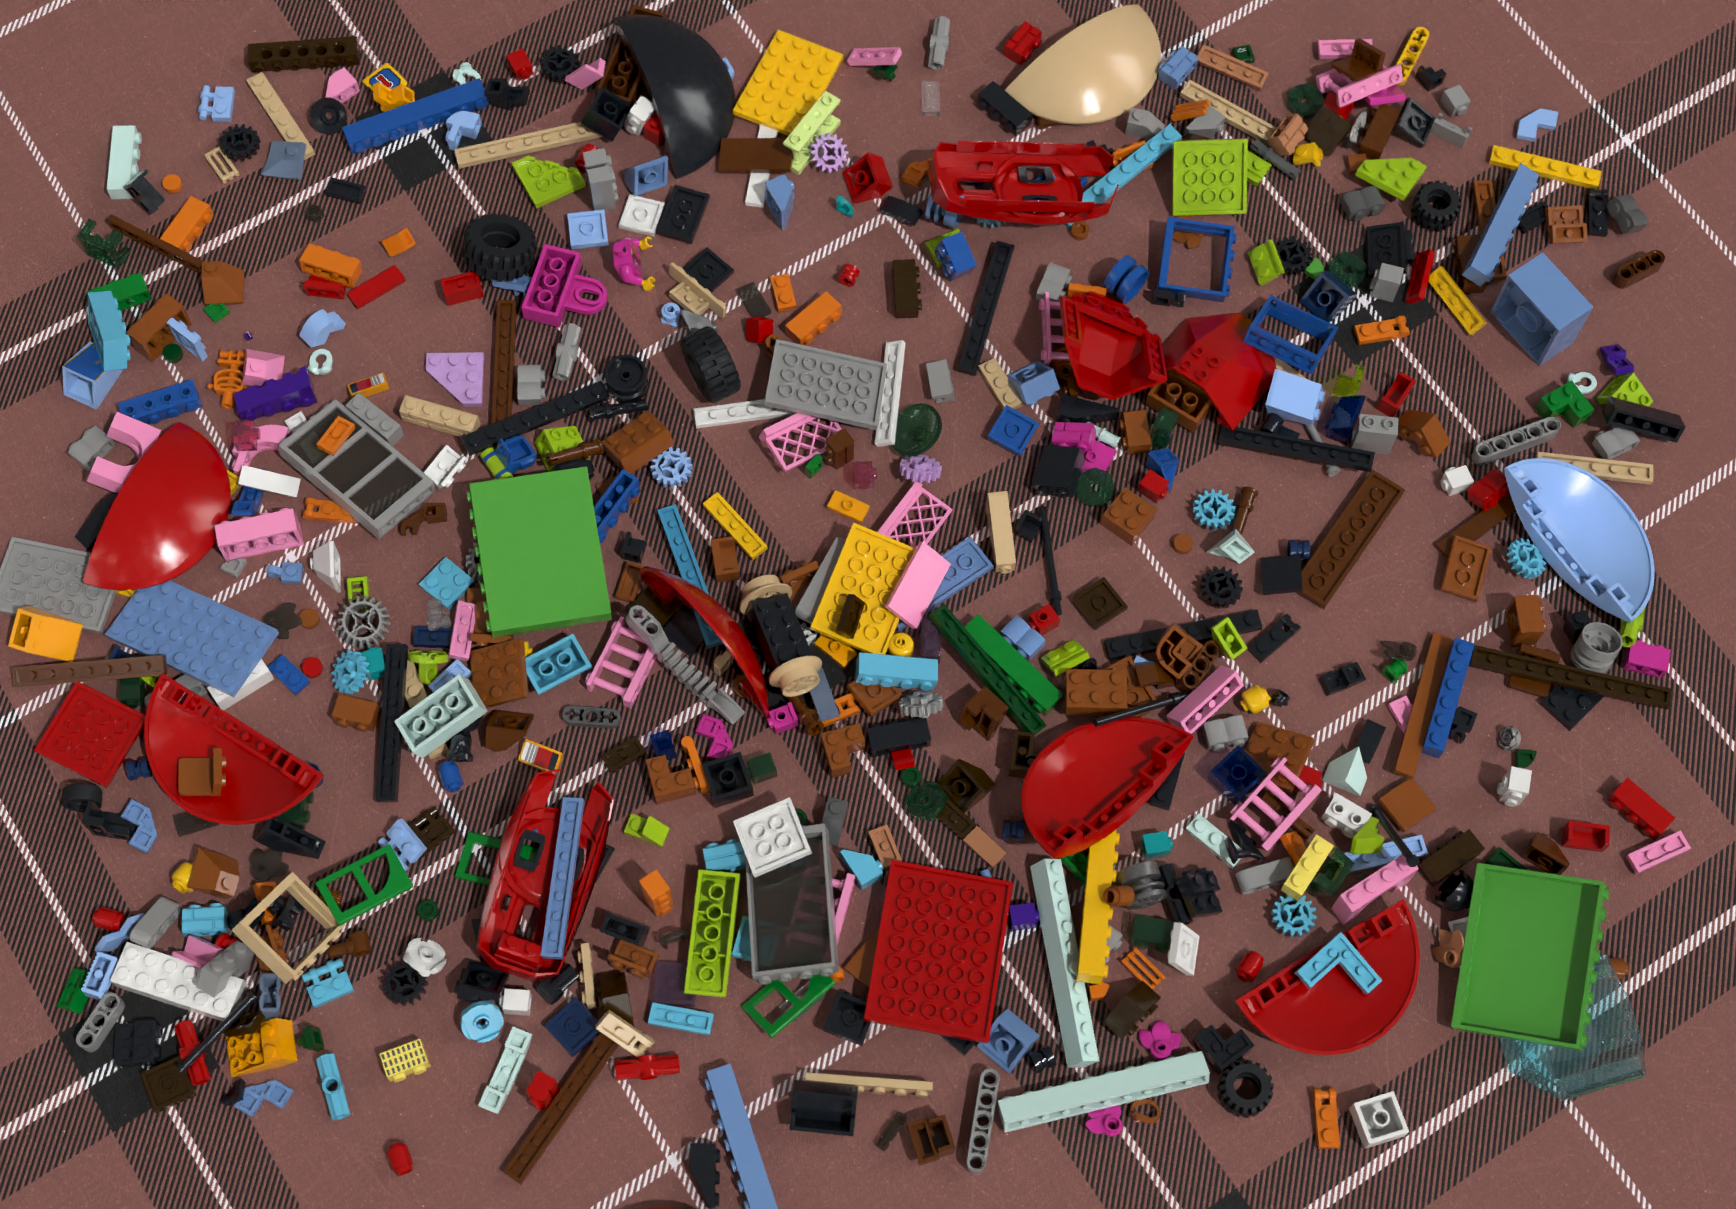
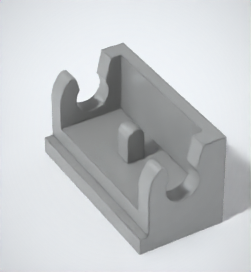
M1439 113L1430 133L1463 148L1473 128L1469 127L1466 131L1442 119L1443 114Z
M947 359L927 363L932 399H936V403L956 401Z

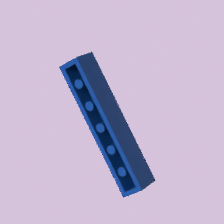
M1455 638L1450 646L1421 753L1439 759L1444 752L1474 643Z

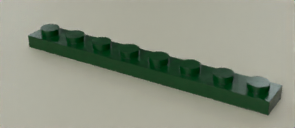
M945 604L928 616L989 690L1009 707L1007 711L1025 732L1035 733L1036 735L1047 726Z

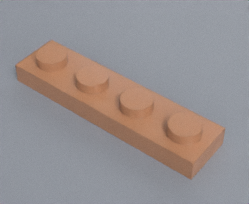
M1204 44L1198 54L1197 64L1260 91L1269 76V72Z

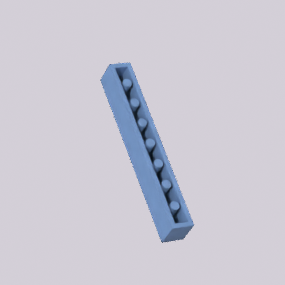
M1522 163L1512 172L1462 273L1464 277L1480 287L1486 281L1490 282L1495 274L1493 270L1501 262L1499 257L1505 253L1507 249L1505 245L1512 239L1514 235L1512 231L1520 223L1518 218L1524 214L1526 210L1524 206L1531 200L1532 195L1530 194L1538 185L1536 181L1539 174Z
M731 1063L706 1071L708 1078H705L704 1081L707 1090H712L714 1096L710 1100L714 1111L718 1110L721 1117L717 1119L720 1131L725 1130L727 1136L726 1139H723L727 1152L732 1151L734 1159H731L730 1162L733 1171H738L740 1176L737 1184L740 1193L745 1192L747 1200L743 1201L745 1209H778Z

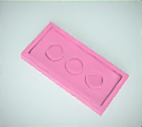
M924 541L919 542L884 607L912 629H917L951 563Z

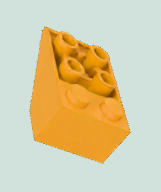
M30 606L18 608L8 646L27 653L74 662L83 624Z
M274 1018L263 1022L261 1028L254 1034L226 1037L231 1077L280 1068L297 1062L292 1020Z

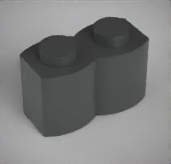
M1376 186L1366 187L1360 191L1348 192L1342 195L1340 201L1348 220L1355 221L1361 220L1365 216L1380 214L1385 205Z
M1629 194L1614 197L1607 204L1609 214L1616 219L1618 227L1625 234L1639 232L1648 224L1646 215L1638 209L1636 200Z

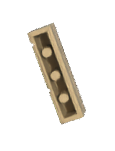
M408 395L404 397L399 410L402 421L427 428L430 427L431 429L459 437L477 431L481 426L478 415Z

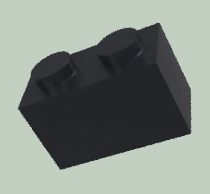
M607 912L600 932L636 946H644L651 927L621 915Z

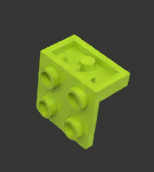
M1634 372L1617 375L1596 398L1599 404H1606L1610 396L1648 407L1653 403V399Z
M569 426L543 429L534 443L547 471L552 472L555 465L549 467L546 461L550 459H545V456L577 447L583 440L577 427Z

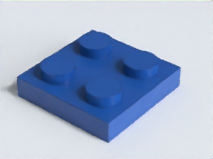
M1006 405L988 434L987 439L1021 457L1039 423Z

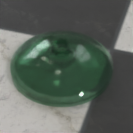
M924 403L911 405L900 412L897 417L893 449L907 457L918 456L928 451L936 443L942 430V419L939 412L931 405Z

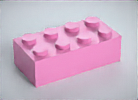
M283 508L278 512H265L259 516L242 517L240 520L223 521L218 525H214L218 547L227 562L236 558H247L304 545L301 524L293 508Z

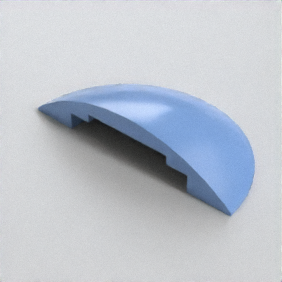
M1532 458L1521 460L1505 467L1509 492L1517 514L1534 545L1548 564L1575 591L1604 611L1627 622H1632L1646 607L1653 591L1654 560L1643 527L1626 502L1598 477L1567 462L1547 458Z

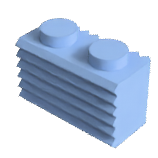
M97 952V956L93 960L94 964H91L92 968H90V972H88L87 979L84 980L85 983L81 990L85 996L100 1001L110 988V979L118 959L114 956Z

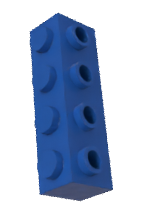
M193 379L118 403L121 414L148 425L157 424L161 420L175 418L179 414L193 412L203 407Z
M622 469L594 507L600 544L606 539L609 529L616 526L621 513L624 514L627 511L630 501L633 498L635 499L641 491L639 479Z

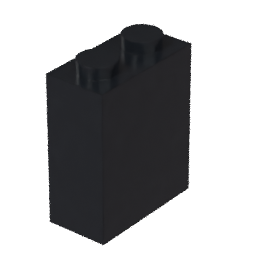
M1044 445L1032 483L1039 495H1053L1060 498L1074 497L1086 459L1081 448Z

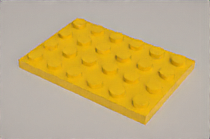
M777 30L736 103L733 114L789 136L827 90L843 60L844 54Z
M853 522L810 629L865 653L885 655L889 647V641L895 632L900 618L884 606L912 557L915 548ZM848 594H854L865 602L854 639H847L836 631Z

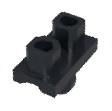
M280 895L268 906L270 908L269 913L275 915L270 925L273 929L279 926L289 931L296 922L295 919L288 915L289 912L296 917L302 911L303 906L292 895L284 899Z

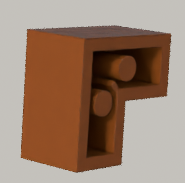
M1408 409L1398 420V435L1402 439L1416 441L1419 451L1424 456L1437 458L1451 443L1434 413Z
M860 723L821 733V743L831 777L834 778L851 773V763L848 754L865 749V739Z
M666 755L646 759L657 804L696 795L690 768L670 773Z

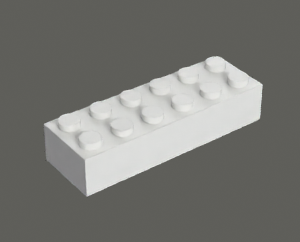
M129 942L126 943L110 979V982L118 988L222 1022L242 1003L249 986L243 979L230 976L226 988L215 997H212L196 988L201 973L200 968L181 959Z

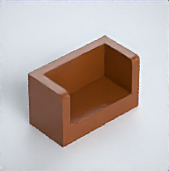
M734 537L711 539L717 583L739 580L740 572Z

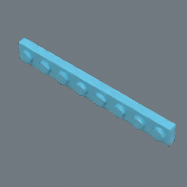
M1169 124L1083 193L1082 201L1103 203L1114 194L1117 184H1119L1118 191L1171 149L1173 141L1182 140V135ZM1075 222L1065 224L1071 229L1072 224Z

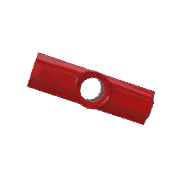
M185 1020L174 1026L180 1044L179 1053L182 1061L201 1044L192 1020ZM205 1052L187 1069L193 1086L203 1085L211 1080L205 1061Z
M678 1054L657 1057L656 1055H643L637 1057V1059L615 1061L616 1080L637 1078L640 1080H651L662 1075L679 1074Z

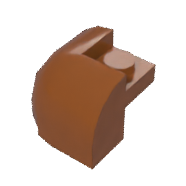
M1173 622L1157 642L1156 655L1160 664L1180 680L1192 665L1191 660L1203 645L1188 634L1186 630Z

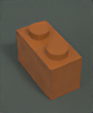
M1146 410L1123 412L1122 419H1119V429L1123 431L1122 447L1126 448L1127 455L1149 453L1152 444Z
M339 694L332 718L336 725L347 728L351 726L361 732H367V730L373 732L381 709L376 702Z

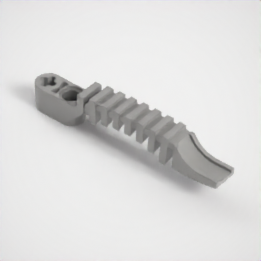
M640 605L631 607L626 616V623L651 647L652 650L650 652L653 655L656 653L657 659L665 664L664 667L672 671L671 674L676 675L678 681L683 682L688 690L690 689L695 697L698 696L699 701L704 702L707 707L717 711L733 726L745 714V711L722 688L717 692L715 690L717 686L715 681L709 685L710 678L707 676L702 678V672L700 670L696 672L694 670L695 666L693 664L689 665V660L686 657L684 659L681 657L682 652L680 650L677 652L674 650L676 645L668 641L661 624L644 607ZM646 628H653L655 634L648 633Z

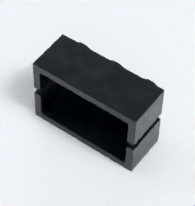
M795 1080L790 1130L854 1136L858 1086Z

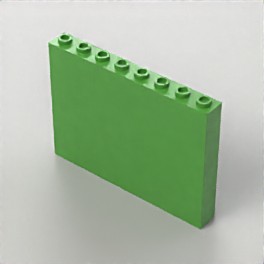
M587 466L469 484L470 491H467L468 503L472 502L473 509H469L471 521L475 520L476 527H472L473 538L478 539L475 552L476 557L481 559V564H477L479 576H483L484 582L480 583L482 595L486 594L487 601H483L484 612L489 613L490 619L486 620L487 632H492L493 638L612 620Z
M1477 863L1451 1028L1459 1031L1582 1052V1048L1587 1046L1588 1034H1585V1028L1590 1025L1591 1013H1588L1589 1005H1593L1594 992H1591L1592 984H1596L1597 971H1594L1595 963H1599L1600 950H1597L1598 942L1603 940V930L1600 927L1601 921L1606 919L1607 910L1603 908L1604 900L1608 901L1610 889L1606 888V883L1604 881Z

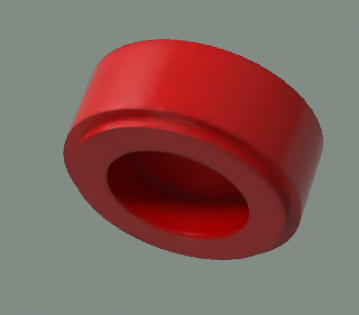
M310 657L303 662L302 670L307 677L316 678L322 674L323 665L318 658Z

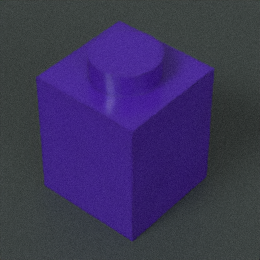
M1034 903L1009 906L1008 914L1011 931L1036 928L1037 921H1040L1039 910L1035 909Z

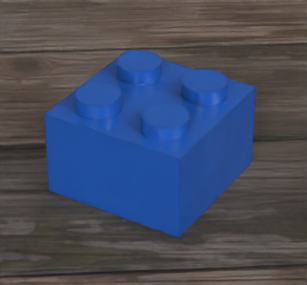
M962 231L942 239L935 247L936 258L938 261L941 260L943 273L946 278H949L950 282L970 274L977 266Z

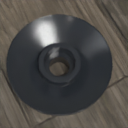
M325 97L313 104L310 111V120L319 132L328 135L335 134L345 126L347 112L340 101ZM327 112H331L333 114V117L331 119L327 118Z

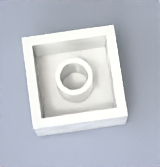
M1394 1091L1354 1103L1349 1108L1364 1149L1404 1137L1409 1133Z

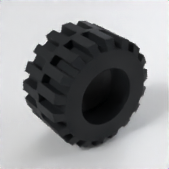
M1436 180L1435 183L1429 181L1427 185L1424 183L1418 189L1412 203L1411 213H1413V219H1417L1416 223L1418 225L1421 224L1423 229L1429 228V231L1432 232L1434 229L1437 232L1441 231L1442 228L1444 230L1448 229L1449 226L1454 224L1462 205L1461 196H1458V190H1454V186L1447 185L1445 181L1443 183H1440V180ZM1431 202L1438 203V204H1440L1444 209H1443V210L1434 209L1433 207H1431V206L1429 205V203H1431Z
M1241 1060L1237 1064H1231L1225 1070L1219 1080L1217 1090H1219L1218 1098L1222 1099V1106H1227L1229 1113L1233 1111L1237 1117L1243 1115L1244 1118H1248L1250 1115L1256 1116L1266 1108L1273 1097L1274 1083H1271L1272 1077L1266 1074L1268 1070L1265 1067L1261 1069L1259 1067L1260 1064L1257 1062L1252 1064V1060H1247L1246 1062ZM1240 1078L1252 1081L1256 1086L1257 1096L1251 1100L1241 1098L1235 1092L1234 1082Z

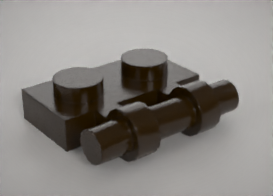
M435 806L430 810L422 812V816L414 822L408 823V826L427 848L421 855L422 857L455 833V830L443 815L436 820L433 818L439 813ZM428 822L429 825L425 827L422 831L418 829L423 824Z

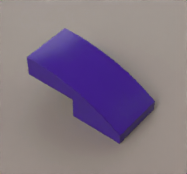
M1619 344L1600 347L1606 364L1615 375L1634 372V365L1626 358V351Z

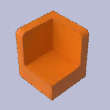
M408 228L402 229L382 240L390 257L404 252L416 244Z

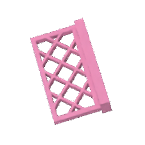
M796 413L763 429L759 439L762 443H766L785 473L813 459L817 453L819 455L826 453L824 450L826 438L830 437L831 432L836 433L841 430L838 422L829 420L830 424L827 426L819 423V417ZM806 424L815 426L814 434L803 431ZM818 427L828 430L826 438L816 435ZM789 433H798V441L788 439ZM802 435L812 438L811 446L801 443ZM776 439L783 441L782 449L776 448L772 441ZM815 439L825 442L824 448L813 447ZM786 443L797 446L795 453L785 450ZM799 447L808 449V456L798 455ZM783 455L793 457V463L787 466L783 461Z
M916 480L879 529L878 533L896 541H899L898 539L908 538L911 547H913L912 537L922 536V541L928 544L953 509L922 488L923 484ZM921 494L928 498L929 505L919 506L918 498ZM930 508L932 518L922 519L920 510ZM934 508H942L946 511L945 515L935 517ZM917 510L918 519L908 520V511ZM933 521V531L924 532L923 522ZM919 523L921 532L911 533L909 524ZM898 525H906L908 534L897 535L896 527Z

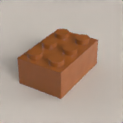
M168 293L159 298L156 304L150 310H147L126 332L129 334L130 341L135 350L151 363L163 353V349L168 344H172L175 341L166 323L170 318H174L177 322L179 320L182 321L188 328L192 325L184 306Z
M1166 370L1168 380L1152 387L1147 395L1145 404L1195 433L1213 407V403L1202 388L1176 371Z
M650 411L641 414L602 441L608 458L621 470L624 469L630 474L674 445L668 428Z
M1066 669L1065 715L1106 716L1127 709V670Z

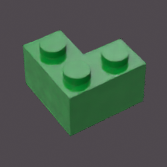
M1572 380L1541 397L1536 406L1537 411L1544 419L1557 417L1562 414L1573 428L1589 420L1595 410Z

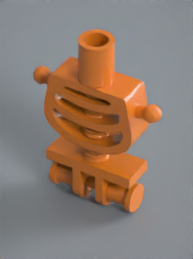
M220 350V359H218L217 363L220 368L229 369L216 372L214 384H207L208 389L214 388L216 394L222 396L221 407L225 409L232 408L234 393L249 388L248 385H242L243 372L238 370L244 369L245 361L243 360H245V352L239 350L238 354H235L234 350Z

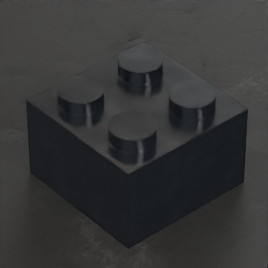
M601 87L581 124L613 142L633 105Z
M741 752L702 764L715 808L754 796L753 787Z

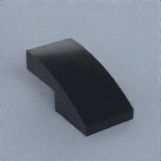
M888 196L880 208L881 214L895 217L899 223L915 226L923 214L922 209L892 196Z
M1358 662L1342 666L1339 670L1322 675L1319 678L1327 696L1366 680Z
M1367 719L1355 748L1359 746L1362 760L1370 764L1386 727Z

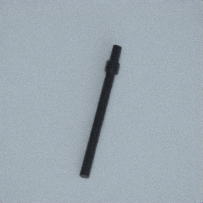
M1042 506L1038 509L1039 516L1042 518L1041 529L1051 590L1049 597L1053 603L1054 611L1059 616L1062 615L1060 604L1062 597L1061 591L1058 590L1046 507Z
M1191 691L1180 694L1173 693L1168 695L1167 698L1096 718L1093 720V724L1095 727L1168 705H1178Z

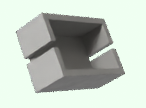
M605 148L583 152L590 195L592 196L594 211L617 209L616 201H619L610 155H606Z

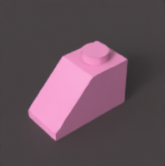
M344 67L329 77L326 97L334 98L344 103L360 92L357 81Z

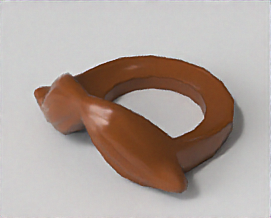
M1145 1098L1131 1103L1130 1118L1135 1120L1136 1123L1154 1124L1160 1118V1108L1154 1101ZM1143 1104H1149L1156 1110V1116L1148 1117L1142 1113L1135 1112L1134 1108Z

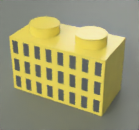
M421 1039L380 1053L386 1076L390 1082L403 1081L407 1075L412 1073L418 1075L424 1073L426 1068L431 1067Z

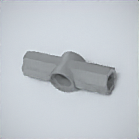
M944 16L935 18L934 30L930 39L928 67L935 71L944 68L945 54L948 51L950 20Z
M569 323L564 326L561 343L559 342L557 345L553 378H556L558 381L565 382L570 379L573 362L577 360L581 327L576 324Z

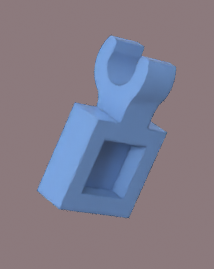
M283 562L282 568L275 565H267L268 577L281 578L282 583L302 584L303 563Z

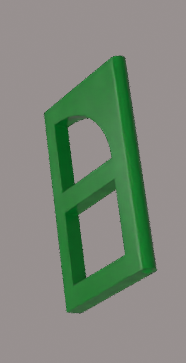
M469 831L455 878L488 886L489 878L466 873L475 844L499 849L502 839ZM523 844L519 857L535 863L539 848Z
M390 844L315 883L338 926L413 888V883L410 881ZM386 855L390 870L389 879L383 890L375 895L360 867ZM352 872L367 900L341 912L327 885Z
M804 953L787 968L814 965L816 963ZM813 975L810 978L806 994L799 1000L782 981L774 980L741 1007L770 1038H773L836 983L829 976ZM776 989L792 1007L773 1024H770L754 1007Z

